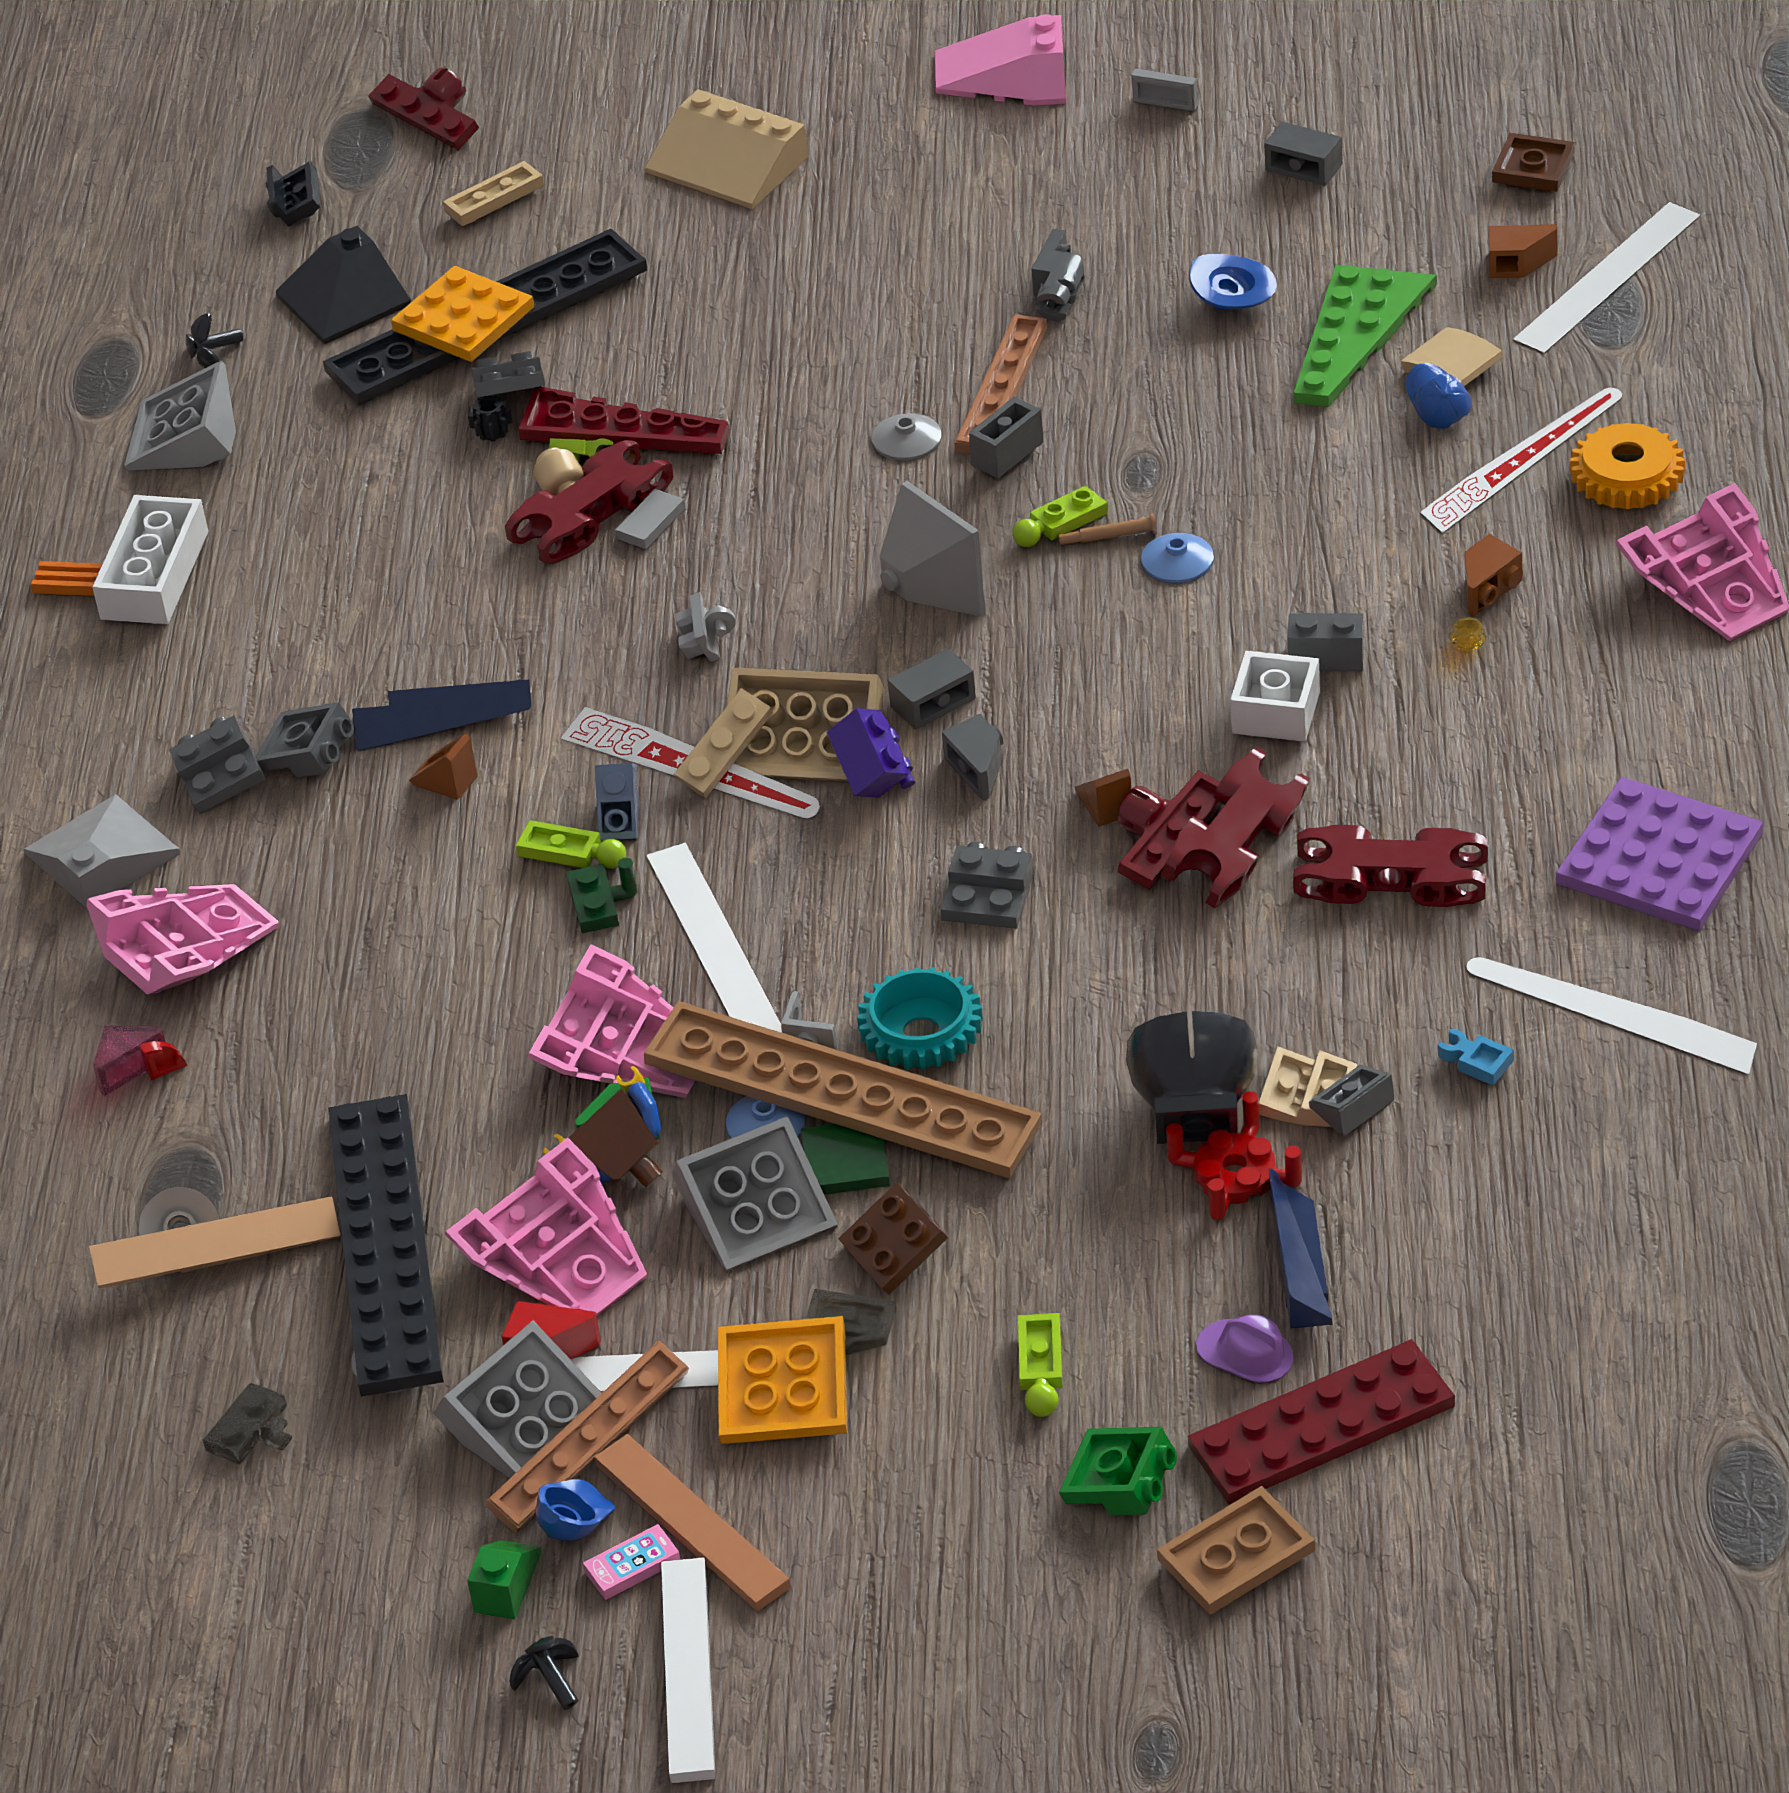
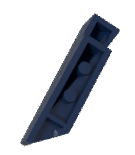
M530 680L388 691L389 706L352 709L355 747L361 751L529 710L532 705Z
M1269 1169V1191L1290 1329L1333 1325L1332 1314L1328 1306V1292L1314 1200L1281 1182L1278 1173L1273 1169Z

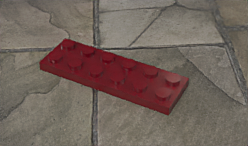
M1413 1339L1190 1434L1188 1435V1447L1230 1505L1261 1486L1264 1489L1272 1487L1455 1407V1395Z

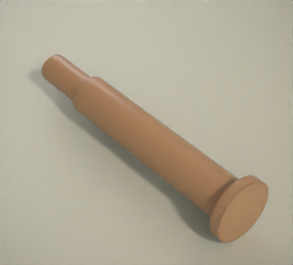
M1149 513L1150 517L1083 528L1076 532L1059 534L1060 545L1076 542L1086 543L1149 531L1157 534L1154 514Z

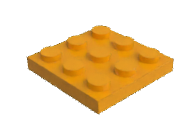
M454 265L393 317L391 323L392 329L395 332L472 362L535 306L533 296Z
M843 1316L718 1327V1414L721 1444L847 1433L845 1324Z

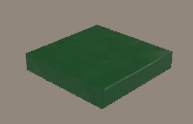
M837 1124L801 1128L803 1150L824 1194L890 1186L885 1146L882 1138Z

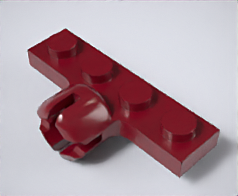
M445 67L436 69L424 82L423 86L419 88L413 87L388 74L368 95L373 105L458 151L479 129L474 119L454 109L465 96L466 88L465 86L462 87V80Z
M1197 770L1180 792L1171 800L1163 799L1162 796L1143 786L1133 787L1130 790L1132 794H1127L1119 807L1120 815H1118L1117 822L1121 827L1140 836V839L1119 862L1117 872L1151 890L1162 877L1161 874L1165 863L1177 842L1179 832L1193 816L1207 823L1221 807L1222 803L1213 798L1220 781Z

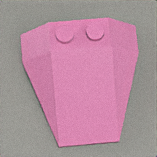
M1044 14L1038 17H1028L935 50L936 93L975 98L976 93L994 95V101L1005 102L1006 97L1023 99L1024 105L1031 106L1066 104L1061 15L1051 16Z
M1735 483L1705 497L1699 513L1655 534L1651 532L1648 526H1645L1618 539L1616 545L1636 572L1728 641L1789 612V604L1777 569H1773L1768 556L1769 546L1766 539H1762L1758 527L1759 518L1757 512Z
M235 884L188 887V893L167 894L166 888H154L153 895L132 896L131 890H118L87 899V908L103 956L147 995L180 986L207 973L277 929L279 923L278 920Z
M591 944L575 971L566 996L549 1026L544 1025L528 1054V1058L563 1075L610 1084L617 1083L616 1077L618 1075L623 1082L632 1080L634 1072L630 1067L635 1066L643 1078L649 1077L652 1092L686 1098L695 1082L694 1079L644 1064L645 1050L674 1007L661 997L662 991L654 984L649 987L634 974L635 968L627 961Z
M566 1138L537 1161L535 1175L483 1215L475 1208L445 1232L450 1241L472 1264L551 1306L594 1311L598 1316L647 1277L645 1268L627 1231L623 1230L615 1213L616 1208L611 1198L607 1197L600 1182V1175L596 1166L569 1138Z

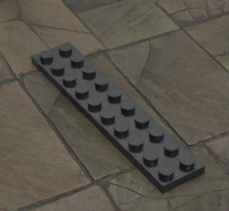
M609 229L496 281L533 296L535 306L499 339L516 333L531 324L544 320L561 310L574 306L589 297L602 293L619 283L630 280L634 276L647 271L646 259L614 230ZM392 329L324 360L323 365L325 372L360 405L415 378L428 374L445 364L458 360L460 357L395 332Z
M407 1094L328 1107L360 1396L443 1383Z

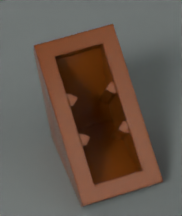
M464 733L429 756L409 781L414 786L458 800L478 777L470 737Z
M1128 768L1074 787L1078 797L1098 826L1117 821L1118 815H1120L1119 807L1127 794H1132L1130 792L1132 789L1131 774Z

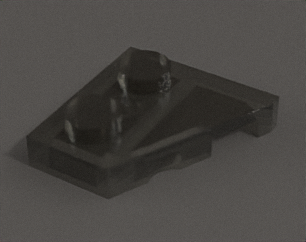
M814 1289L805 1319L843 1316L845 1324V1355L885 1346L897 1309L895 1301Z

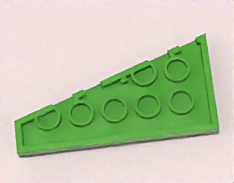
M1335 265L1296 384L1294 403L1329 407L1349 385L1352 374L1357 369L1362 370L1368 363L1369 355L1373 351L1378 352L1404 323V316L1410 309L1415 310L1421 304V297L1426 291L1431 292L1437 286V275L1393 271L1384 268L1372 269L1352 265Z

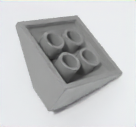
M222 361L141 401L124 464L128 471L205 467L215 461L220 462L231 454L236 429L226 365Z
M910 482L902 483L880 554V578L883 585L889 591H894L907 601L979 617L986 614L978 530Z
M116 794L24 848L25 854L87 910L88 898L121 890L180 854L179 848Z
M788 1116L676 1161L672 1176L688 1211L725 1272L833 1229L838 1225Z
M533 1320L447 1393L433 1414L462 1445L511 1478L590 1405L601 1392Z

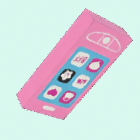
M659 1524L583 1562L586 1575L602 1597L607 1600L661 1572V1562L681 1559L677 1548Z

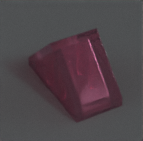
M104 1026L93 1063L99 1090L103 1096L108 1095L146 1072L139 1045L153 1041L166 1042L163 1030L159 1026Z

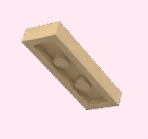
M523 161L444 200V211L461 226H465L544 186L543 176Z
M741 688L674 773L676 780L706 799L773 713L771 707Z

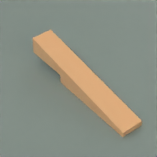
M331 1196L89 1246L97 1286L101 1290L181 1271V1273L334 1239L341 1237Z

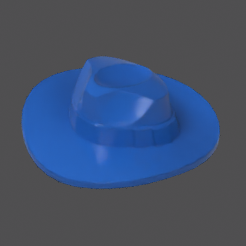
M1225 254L1202 255L1192 262L1189 270V281L1194 292L1204 302L1216 306L1219 310L1243 309L1263 304L1272 297L1276 289V279L1269 268L1245 257Z

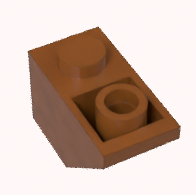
M1557 224L1489 226V278H1522L1556 257Z
M1488 534L1465 551L1468 614L1475 616L1485 607L1492 605L1496 599L1511 588H1515L1522 581V552L1491 534Z

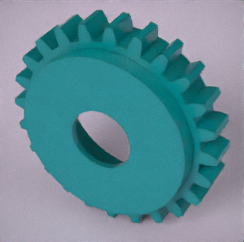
M915 967L914 970L909 971L899 970V973L896 975L885 976V981L881 984L874 983L872 985L873 993L865 992L863 995L864 1003H859L858 1031L860 1032L861 1042H866L867 1051H876V1058L879 1061L886 1058L889 1060L890 1066L898 1064L904 1066L907 1070L910 1067H920L921 1070H925L926 1067L934 1065L940 1067L941 1063L948 1060L955 1061V1056L959 1052L964 1054L968 1052L967 1043L976 1044V1033L982 1032L981 1022L983 1021L979 994H974L971 984L964 986L963 977H951L948 970L939 972L933 967L930 969ZM918 1019L933 1021L939 1028L937 1033L926 1036H905L904 1034L905 1027L910 1022Z

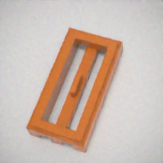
M40 561L38 565L39 570H36L34 574L35 580L31 582L33 594L94 596L92 587L103 564Z

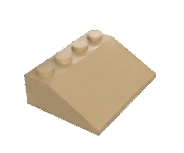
M697 89L678 107L645 166V172L753 209L808 157L805 125Z
M732 667L728 704L742 688L769 705L773 712L735 760L734 764L768 778L848 782L826 732L856 708L881 710L882 713L885 689L877 674Z

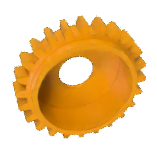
M1631 423L1611 424L1604 428L1600 427L1593 434L1587 433L1586 441L1578 440L1577 449H1572V458H1570L1572 483H1577L1578 492L1586 491L1585 498H1593L1599 505L1604 504L1611 508L1623 509L1644 508L1651 504L1656 505L1660 499L1670 498V491L1677 492L1678 483H1683L1685 474L1683 449H1678L1677 440L1669 441V434H1662L1655 427L1651 428L1643 424ZM1635 454L1643 457L1634 462H1621L1615 459L1613 455Z

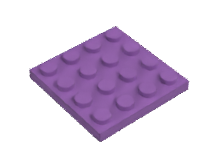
M1621 776L1556 872V884L1700 931L1763 834L1764 822Z

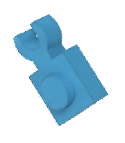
M1450 1029L1449 1043L1452 1045H1447L1443 1042L1438 1044L1439 1058L1447 1062L1458 1061V1071L1493 1086L1514 1061V1049L1481 1035H1478L1472 1042L1467 1040L1466 1035L1457 1029Z

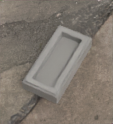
M1135 68L1131 75L1133 102L1195 112L1198 106L1197 78Z
M654 489L615 529L616 538L647 549L685 509L684 499Z

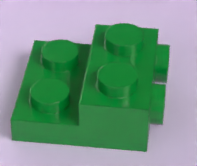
M1162 1427L1087 1429L1059 1490V1494L1065 1504L1103 1503L1109 1515L1147 1514L1151 1503L1159 1502L1162 1497L1163 1486L1161 1480L1166 1470L1174 1469L1177 1461L1176 1450Z

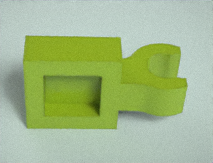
M550 438L549 449H567L580 462V456L592 457L599 452L601 447L612 446L613 442L604 438L594 441Z

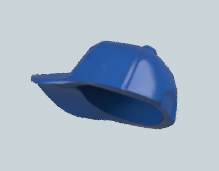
M1430 363L1418 364L1410 370L1406 379L1407 393L1419 417L1428 426L1438 429L1449 428L1452 424L1468 415L1472 399L1458 378Z
M574 1479L549 1483L539 1488L535 1511L537 1522L547 1537L564 1541H578L592 1533L599 1523L610 1515L616 1507L589 1482Z

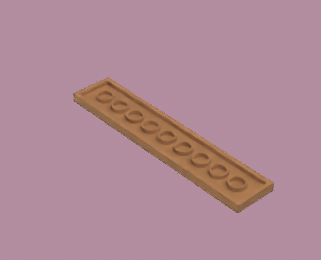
M681 1001L676 1003L644 1052V1064L1009 1179L1042 1125V1113Z

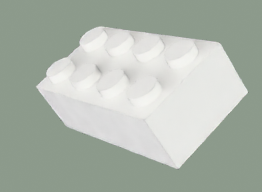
M133 496L92 587L101 620L169 624L208 534L201 499Z

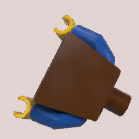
M632 1066L630 1068L634 1072L633 1079L629 1082H623L618 1075L616 1081L622 1089L583 1123L569 1139L596 1166L601 1183L609 1182L611 1179L618 1182L630 1171L647 1188L663 1173L647 1155L659 1144L656 1137L661 1131L657 1103L647 1089L643 1076L635 1066ZM559 1134L554 1135V1137L558 1139L560 1143L565 1140V1138H563ZM547 1148L543 1149V1152L545 1154H547L550 1151Z

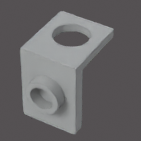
M792 991L781 1022L782 1033L838 1050L834 1024L803 1021L799 992Z

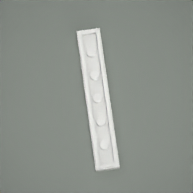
M705 1558L661 1562L670 1781L671 1783L716 1779Z

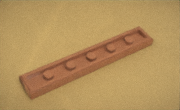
M1013 315L954 442L955 452L970 454L969 432L1010 399L1017 396L1047 330V319Z
M658 1340L488 1498L485 1506L511 1531L517 1534L536 1516L535 1510L539 1488L549 1483L576 1479L595 1461L594 1456L612 1445L688 1373L689 1367Z
M626 1434L594 1456L596 1467L697 1558L704 1557L706 1566L757 1612L791 1588L789 1577L630 1435Z

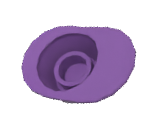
M1246 1315L1238 1319L1217 1321L1201 1331L1196 1341L1197 1353L1203 1361L1213 1367L1255 1383H1269L1281 1379L1289 1372L1293 1363V1350L1289 1343L1282 1337L1277 1325L1269 1318L1261 1315Z

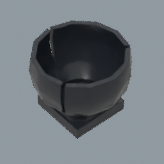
M1187 1011L1158 1016L1134 1028L1127 1040L1126 1062L1132 1085L1155 1111L1157 1144L1167 1143L1166 1128L1172 1123L1182 1126L1183 1142L1208 1141L1209 1135L1218 1130L1238 1133L1237 1103L1255 1077L1258 1053L1254 1032L1245 1020L1222 1012L1192 1011L1194 1058L1190 1056Z

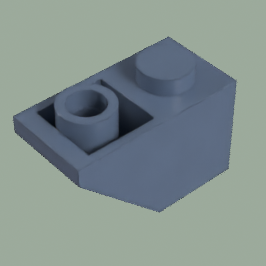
M637 764L595 765L598 832H600L601 841L606 839H636L638 835L639 813Z

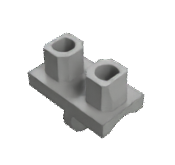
M698 592L690 596V608L676 613V622L683 633V636L678 637L679 647L688 660L705 654L711 663L720 659L718 637H723L731 632L735 627L736 620L734 613L726 607L717 605L707 610L703 606V597Z

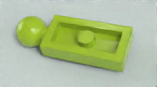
M1085 485L1031 511L1030 519H1022L1014 525L1012 530L1013 539L1021 547L1034 546L1039 541L1041 534H1044L1052 541L1058 538L1059 534L1069 533L1108 514V502Z
M529 820L516 844L517 856L580 868L589 867L594 858L600 864H603L605 868L615 869L618 868V861L626 858L625 846L616 839H606L601 842L600 832Z
M1060 1313L1018 1315L1020 1389L1028 1390L1025 1395V1405L1028 1411L1035 1416L1046 1417L1056 1410L1059 1403V1397L1055 1388H1063Z

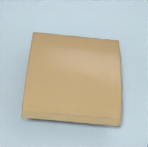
M1446 327L1401 360L1405 373H1409L1414 366L1421 363L1434 364L1448 374L1458 378L1465 386L1503 358L1504 355L1501 349L1475 334Z
M1277 1046L1259 1098V1115L1288 1123L1331 1127L1309 1107V1101L1355 1069L1357 1064L1320 1050L1314 1060Z

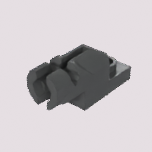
M1053 228L1031 271L1033 296H1037L1035 301H1039L1036 311L1043 318L1058 322L1066 318L1071 309V304L1076 299V294L1084 281V269L1081 257L1071 253V246L1066 241V230Z

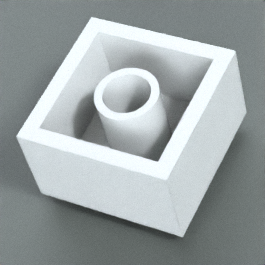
M1245 651L1230 700L1232 734L1306 742L1320 693L1319 658Z

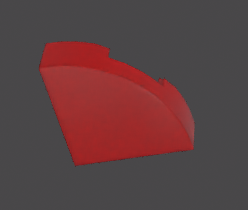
M153 1041L139 1045L146 1073L151 1080L187 1066L180 1051L170 1043Z

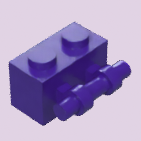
M856 708L826 732L854 796L879 798L898 782L902 789L909 788L915 784L911 774L913 767L909 758L904 757L898 745L900 738L896 729L890 727L887 718L882 715L881 710Z

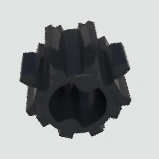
M488 395L482 399L475 400V404L472 405L473 413L468 414L470 428L475 429L476 436H480V439L483 441L486 439L491 442L496 441L500 437H505V433L508 432L507 424L513 423L511 409L505 408V402L501 401L498 396L490 397Z

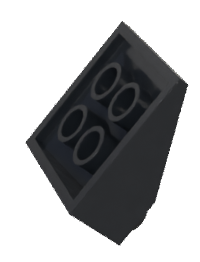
M358 226L345 229L341 233L328 238L276 290V296L324 344L404 309L411 303L410 297L374 241Z

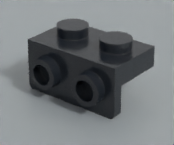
M310 161L285 176H282L273 165L266 168L267 181L265 184L269 194L268 208L276 218L280 217L288 227L302 218L312 216L321 208L318 172Z

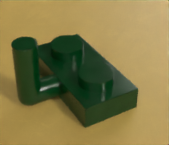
M622 858L618 861L621 885L612 887L609 886L603 864L566 872L582 934L619 926L614 902L633 898L637 894L632 859Z

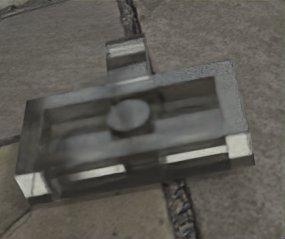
M250 1382L202 1440L206 1452L241 1464L258 1441L266 1443L274 1449L284 1450L292 1440L290 1434L282 1432L288 1425L287 1421L279 1417L287 1407L284 1395Z

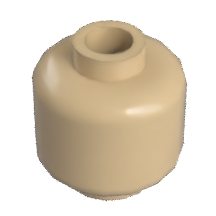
M550 448L543 451L538 456L533 469L534 477L540 488L548 490L554 495L559 494L584 477V472L574 454L567 449Z

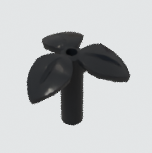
M211 313L199 316L191 326L192 335L186 334L185 339L190 357L194 358L197 354V360L204 368L219 362L216 355L210 349L243 341V333L240 329L209 335L212 321Z
M551 1635L541 1638L524 1650L526 1654L516 1659L511 1670L509 1682L512 1690L515 1691L531 1669L536 1668L540 1670L564 1710L575 1706L579 1700L555 1660L579 1657L575 1645L570 1640L564 1638L554 1639V1636Z

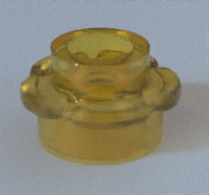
M1471 617L1457 620L1453 625V632L1449 635L1451 643L1457 644L1458 648L1464 651L1475 650L1486 641L1482 623L1478 619Z

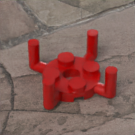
M1253 1091L1245 1092L1242 1095L1243 1126L1240 1133H1229L1225 1130L1214 1131L1209 1135L1208 1141L1197 1152L1184 1150L1183 1129L1180 1124L1172 1123L1166 1128L1169 1162L1173 1165L1194 1169L1196 1183L1203 1187L1204 1194L1209 1197V1214L1214 1220H1221L1225 1217L1229 1204L1248 1202V1196L1260 1192V1196L1265 1194L1269 1190V1169L1275 1170L1280 1176L1281 1182L1291 1188L1300 1186L1302 1182L1301 1150L1299 1147L1289 1146L1285 1149V1170L1279 1169L1275 1166V1156L1271 1143L1265 1138L1256 1137L1260 1126L1258 1094ZM1230 1165L1243 1166V1168L1239 1169L1237 1172H1231L1225 1169Z

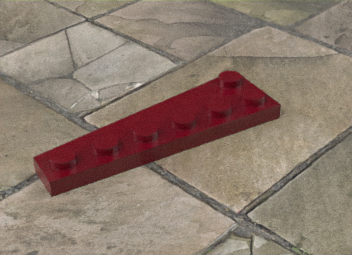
M539 386L533 390L518 431L520 440L550 442V438L586 441L604 438L612 441L613 445L624 440H633L640 444L639 449L722 454L729 434L728 421L687 413H676L660 408L650 412L642 411L637 408V404L625 402L622 407L607 404L606 398L593 396L591 401L577 399L573 392Z

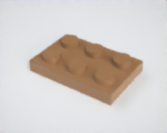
M1261 1486L1157 1549V1559L1206 1612L1211 1615L1315 1551V1539Z

